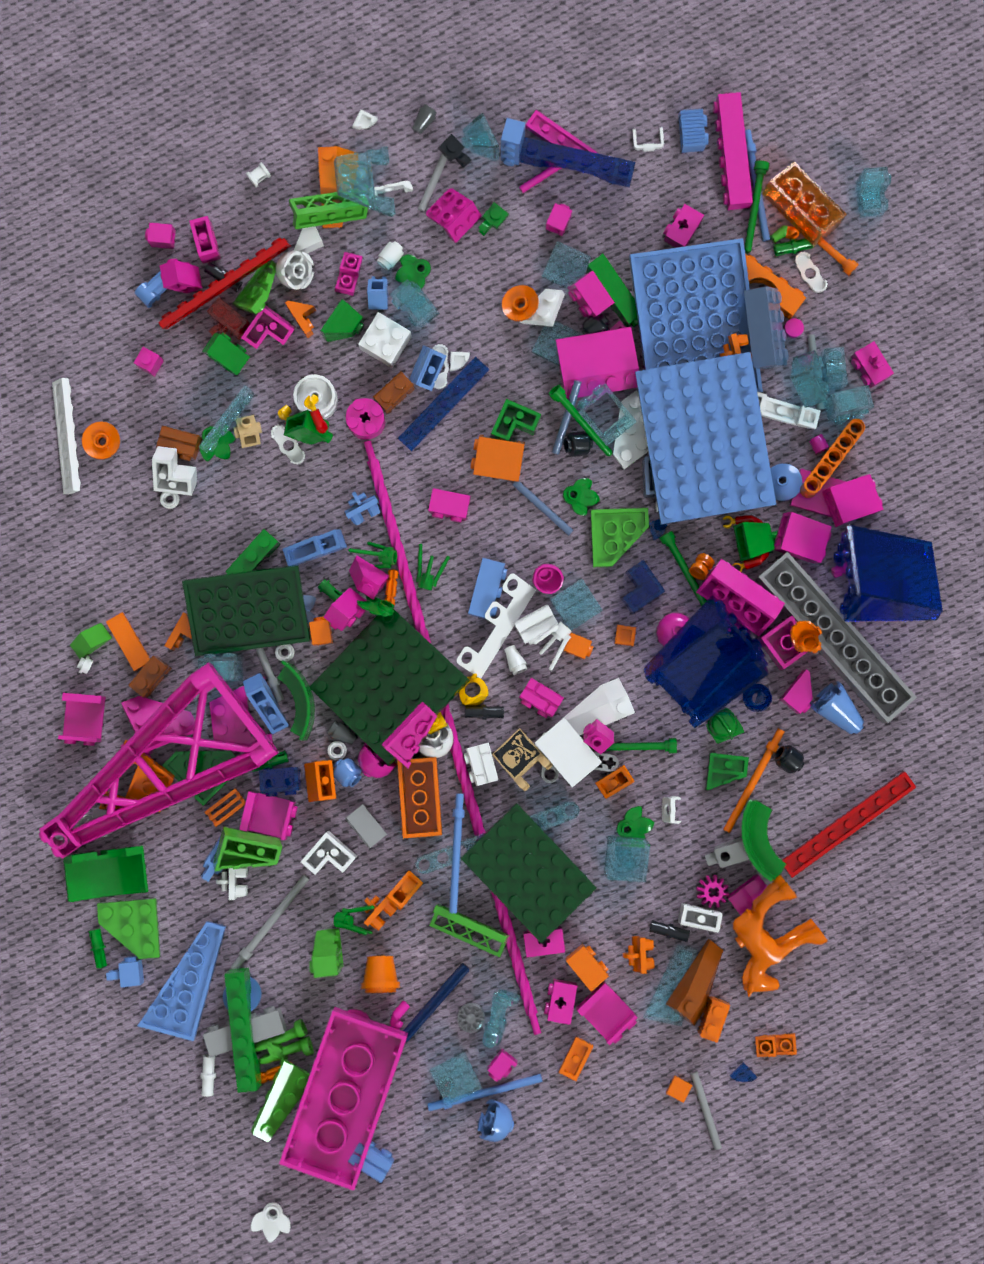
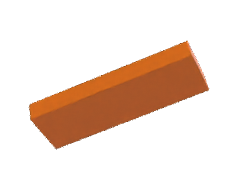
M124 612L106 621L132 669L137 671L144 667L150 657Z

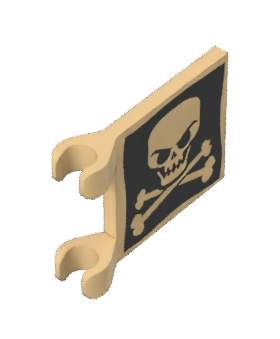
M520 728L492 754L524 791L528 790L530 785L522 776L536 762L539 761L547 770L553 766Z

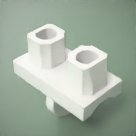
M240 867V869L229 868V879H227V871L222 872V879H216V884H222L221 891H227V884H229V900L247 896V885H237V878H247L248 867Z

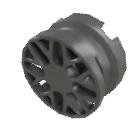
M467 1003L460 1008L457 1021L462 1030L473 1033L482 1028L485 1014L478 1004Z

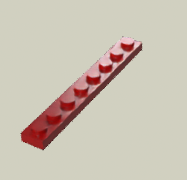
M285 238L274 240L270 248L259 250L255 254V258L252 260L246 259L240 263V268L235 271L233 269L224 274L225 278L220 281H213L204 292L201 290L192 296L194 299L188 303L187 301L180 303L177 306L178 309L173 313L171 311L165 313L161 317L162 320L158 322L162 329L166 330L290 248L289 241Z
M903 771L782 860L787 863L784 869L793 878L916 788L915 784L907 773Z

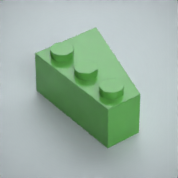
M223 827L213 861L214 871L228 868L240 869V867L277 865L282 850L281 840L276 837Z
M340 928L316 931L312 961H309L310 973H314V978L338 975L344 967Z

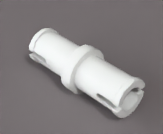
M209 1054L203 1055V1071L200 1073V1078H202L201 1096L205 1097L214 1095V1078H216V1072H214L215 1056L209 1057Z

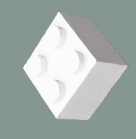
M378 312L358 345L360 350L393 368L412 335L411 331Z

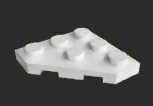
M637 390L622 400L620 404L613 456L623 470L648 453Z

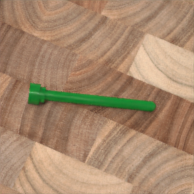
M755 161L753 170H755L756 180L744 246L745 253L747 254L752 250L763 178L766 172L769 171L770 163L766 161Z
M560 384L553 387L548 394L552 400L560 402L606 456H611L612 450L566 398L564 388Z
M671 531L659 538L661 543L669 547L704 612L710 615L712 608L708 601L696 592L699 585L690 574L689 567L675 544V534Z
M668 738L664 742L613 743L606 751L665 750L669 754H676L677 739Z

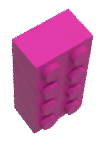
M723 559L710 571L696 591L757 636H760L769 627L785 605L778 597L772 595L761 585L755 583Z

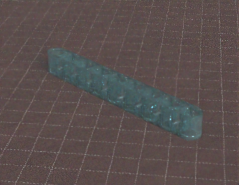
M564 802L529 816L531 819L535 818L538 821V826L542 830H546L575 819L579 815L580 810L576 803ZM568 805L574 808L571 816L565 813V808ZM549 812H554L556 815V819L552 823L547 820ZM486 832L461 840V845L467 851ZM453 844L417 857L415 860L416 870L422 874H428L452 865ZM441 852H445L448 857L444 863H439L437 860V856ZM422 859L429 861V867L426 870L419 868V862Z

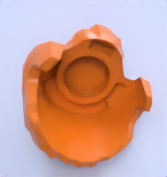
M806 620L794 624L790 636L792 644L798 652H813L815 654L822 649V644L818 638L822 634L819 626Z

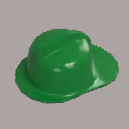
M728 708L715 712L706 724L709 733L717 744L729 739L732 740L733 737L744 733L742 725Z

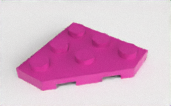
M137 696L121 703L134 733L163 704L152 699L143 698L142 696ZM183 710L162 733L185 737L193 734L195 719L192 713ZM155 740L144 753L171 742Z

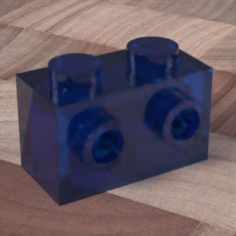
M300 767L259 770L260 793H266V797L277 796V792H285V795L297 794V791L301 790Z

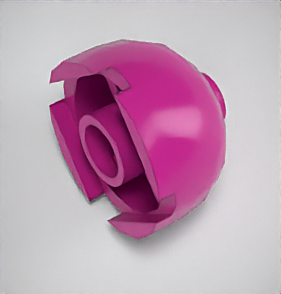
M671 613L659 621L656 635L664 648L679 651L692 643L695 628L693 622L687 616L681 613Z
M366 743L358 754L359 766L362 769V773L367 777L382 778L389 775L397 765V763L395 764L396 759L389 766Z

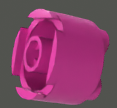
M368 398L356 399L347 409L346 423L355 437L362 440H370L380 435L384 430L385 416L381 406L376 401ZM368 416L369 420H366L365 423H363L362 418Z

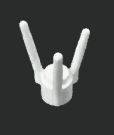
M561 621L558 625L555 623L551 629L533 642L537 644L552 633L553 637L539 652L542 655L556 639L560 642L564 639L549 670H553L564 647L571 639L569 634L572 631Z

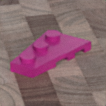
M422 702L381 745L404 766L409 768L413 754H417L420 748L418 745L422 738L427 736L437 715Z

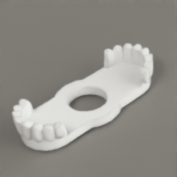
M410 181L387 184L368 190L369 200H374L378 198L379 193L403 188L407 193L413 191V187Z
M808 252L798 253L795 257V264L801 273L802 279L807 282L813 292H823L827 288V280H823L819 269L810 260ZM809 268L813 269L816 273L812 279L805 276V271Z
M438 344L433 347V350L447 356L444 361L445 370L439 373L437 380L434 382V388L441 390L447 384V373L449 371L447 363L448 349L445 345Z
M275 425L272 428L273 430H271V437L274 438L281 452L287 455L291 463L301 464L305 460V452L300 449L297 440L284 436L285 427L283 425ZM287 440L294 443V448L291 451H286L283 448V444Z

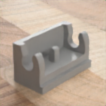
M363 804L345 818L369 849L387 835Z

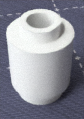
M395 241L393 243L388 242L378 255L377 263L389 271L403 256V247Z

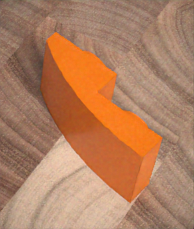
M796 1033L755 1037L757 1057L797 1055Z

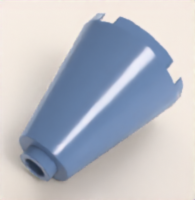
M836 681L837 685L832 683L827 685L816 696L820 697L815 704L811 703V709L849 734L859 733L863 729L864 720L844 686Z

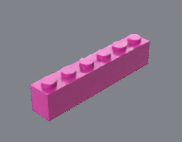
M741 92L718 94L716 101L713 102V111L717 113L718 120H715L716 132L719 131L720 138H717V148L721 150L722 156L719 157V166L723 168L724 175H721V185L725 186L726 193H723V203L727 205V210L747 209L751 207L753 200Z

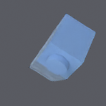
M261 673L244 680L246 696L270 732L274 734L288 727L287 719Z

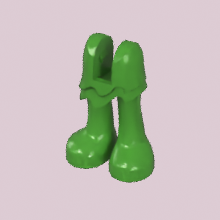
M299 1019L294 1022L293 1028L285 1033L257 1042L255 1044L256 1052L264 1049L269 1051V1054L258 1059L259 1063L268 1064L282 1060V1058L287 1059L289 1054L300 1051L306 1056L314 1054L310 1036L304 1037L308 1034L304 1021ZM304 1037L289 1045H281V1043H284L291 1039Z

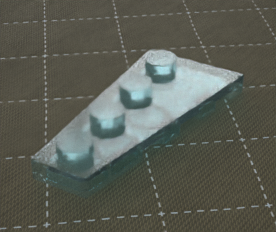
M247 386L242 388L200 444L199 448L206 453L212 452L216 448L218 439L228 432L229 426L233 421L237 420L241 411L255 395Z
M677 944L643 1018L682 1026L683 1017L668 1007L666 1002L695 960L696 948Z

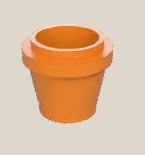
M368 956L361 989H365V993L396 992V989L400 988V982L397 979L393 956Z

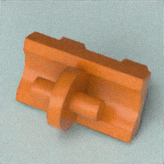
M735 333L728 336L731 351L729 345L725 344L723 345L724 353L719 354V356L741 354L740 347L749 344L747 334L737 335Z
M376 895L372 900L368 897L364 900L367 906H374V911L364 921V924L367 926L371 925L379 931L386 923L379 916V913L384 910L391 917L398 908L386 897L377 906L376 903L380 898Z
M632 936V945H628V952L623 953V958L628 959L629 966H633V972L647 974V970L654 969L653 958L646 957V951L653 950L654 941L640 936Z

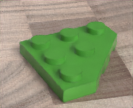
M271 260L260 267L232 304L238 309L254 314L261 312L269 297L276 273V263Z
M648 508L591 510L593 568L612 567L648 529Z
M156 898L97 904L98 923L139 959L160 957Z

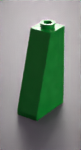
M601 254L588 264L586 274L591 271L596 274L615 302L610 306L626 327L631 325L635 327L638 325L635 299L605 255Z

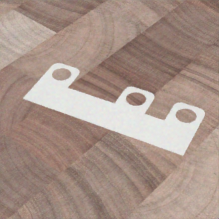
M513 573L508 576L502 587L503 591L513 597L507 609L495 601L485 613V618L496 625L481 651L477 653L470 647H464L457 658V664L469 672L477 674V677L480 679L514 627L513 622L519 619L536 589ZM511 579H516L518 586L515 590L510 591L507 584ZM493 607L500 609V615L496 619L490 617V611ZM465 652H470L472 660L464 664L462 662V655Z

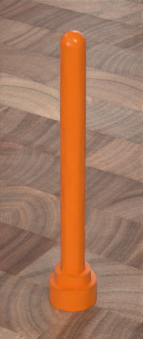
M790 210L785 212L787 219L808 237L811 236L815 243L842 265L845 274L850 276L852 271L859 266L854 259L847 260Z

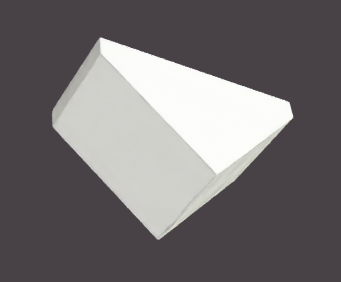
M316 226L302 228L294 249L295 251L307 254L324 246Z

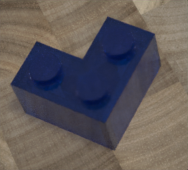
M644 560L626 572L636 589L628 593L621 600L633 615L665 592Z

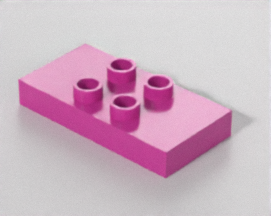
M334 1007L281 1156L280 1165L354 1191L408 1036L407 1032ZM359 1143L365 1146L362 1156L354 1152ZM353 1153L361 1157L359 1164L355 1163V1165H352L348 1162Z

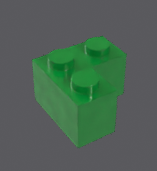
M506 399L491 432V438L510 441L515 429L533 436L540 422L541 414Z

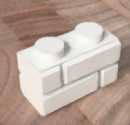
M548 605L513 622L525 644L529 643V645L534 644L533 642L551 629L555 623L558 625Z
M489 743L466 748L467 753L463 754L466 765H471L472 771L469 772L471 783L475 782L476 786L497 781L498 776Z
M681 903L678 923L719 933L723 913L717 910Z

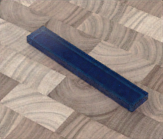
M475 357L398 437V440L412 452L484 377L489 368Z

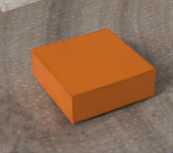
M617 625L614 644L633 647L636 627Z
M674 1075L666 1094L684 1103L693 1085Z

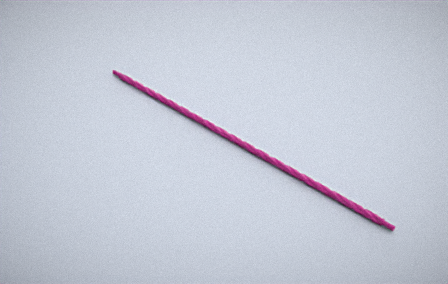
M366 441L364 446L369 460L367 463L371 471L372 481L379 499L391 547L397 551L396 564L404 585V592L412 613L414 627L431 643L416 595L412 575L408 568L404 547L400 540L396 519L392 512L387 488L384 484L378 459L375 457L371 441ZM448 703L441 713L452 730L453 745L450 751L477 841L486 832ZM491 891L503 933L510 935L506 946L512 960L513 971L520 988L526 1015L529 1016L534 1035L541 1033L536 1015L538 1012L525 973L524 963L517 945L508 908Z

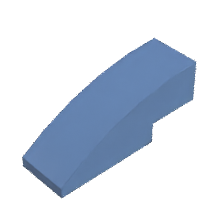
M335 529L283 548V552L288 566H292L347 548L342 531Z

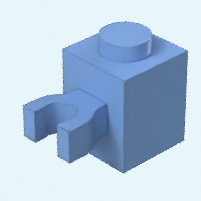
M372 276V279H368L369 309L388 310V282L386 276H382V279H376L375 276Z
M136 956L124 958V961L118 964L119 970H110L106 973L107 981L120 979V987L139 986L144 983L142 959L136 960Z

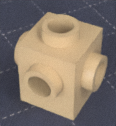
M254 415L236 418V427H233L235 438L240 439L242 448L261 444L259 433H262L260 422L255 421Z

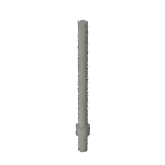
M256 648L255 650L268 679V686L272 689L277 702L285 700L279 687L280 682L278 678H275L264 649Z
M303 874L247 947H243L239 952V957L232 964V969H239L245 960H249L253 955L252 951L309 881L307 876Z

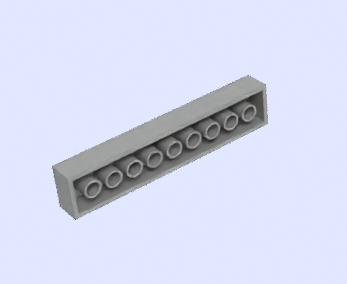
M788 552L784 553L755 578L759 585L785 603L782 611L788 617L793 616L797 622L810 621L821 628L822 634L818 637L822 644V649L819 651L820 654L882 723H889L917 698Z

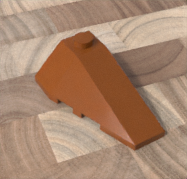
M710 939L706 941L666 1002L668 1007L693 1026H695L706 1008L723 950Z

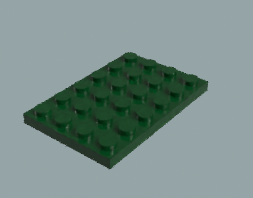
M299 565L182 581L195 657L310 642Z
M517 803L460 857L540 943L597 889Z

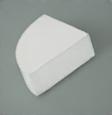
M360 110L353 128L359 130L370 128L371 125L373 126L377 122L378 118Z
M451 352L450 371H457L459 368L464 367L466 362H468L470 353Z

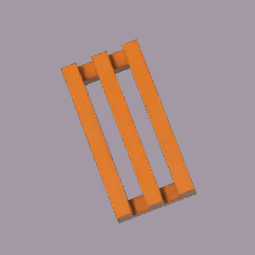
M235 788L207 809L205 814L208 815L214 826L218 827L244 807L246 801ZM236 794V798L212 815L211 812ZM240 800L242 802L233 810H231L228 814L222 817L220 820L217 821L215 819L224 811H226L229 807L235 804L237 801Z

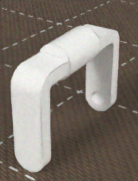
M659 127L660 144L637 145L636 129H632L634 149L648 152L663 148V127Z

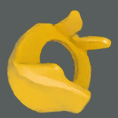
M473 674L471 677H467L470 681L459 691L462 704L468 706H478L488 696V688L485 682L478 678L477 674ZM470 683H477L480 686V693L474 697H469L465 693V688Z

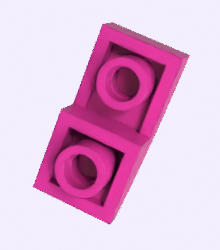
M344 252L335 292L354 296L363 256Z

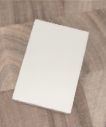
M565 718L534 742L571 787H574L602 763Z

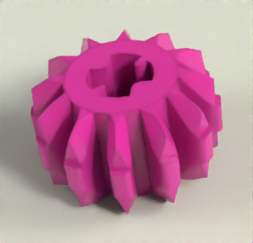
M706 875V883L701 879L699 880L703 887L698 886L696 890L702 891V893L696 896L697 898H703L701 904L705 905L708 902V907L712 908L714 902L718 908L720 907L719 900L726 903V900L722 897L723 895L729 896V893L723 890L728 889L729 886L727 884L722 885L724 883L723 878L717 881V875H713L711 881L710 877ZM716 887V895L711 894L709 896V888L714 889Z

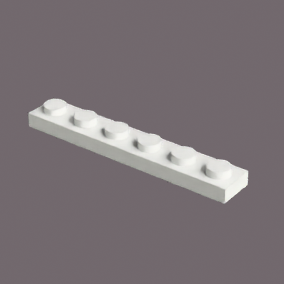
M60 378L52 382L63 494H73L80 491L81 482L78 476L79 463L76 456L77 444L74 437L75 425L72 417L71 387L69 385V378Z

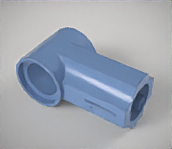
M161 271L148 283H142L135 290V295L148 308H151L156 300L159 301L160 295L167 290L163 288Z

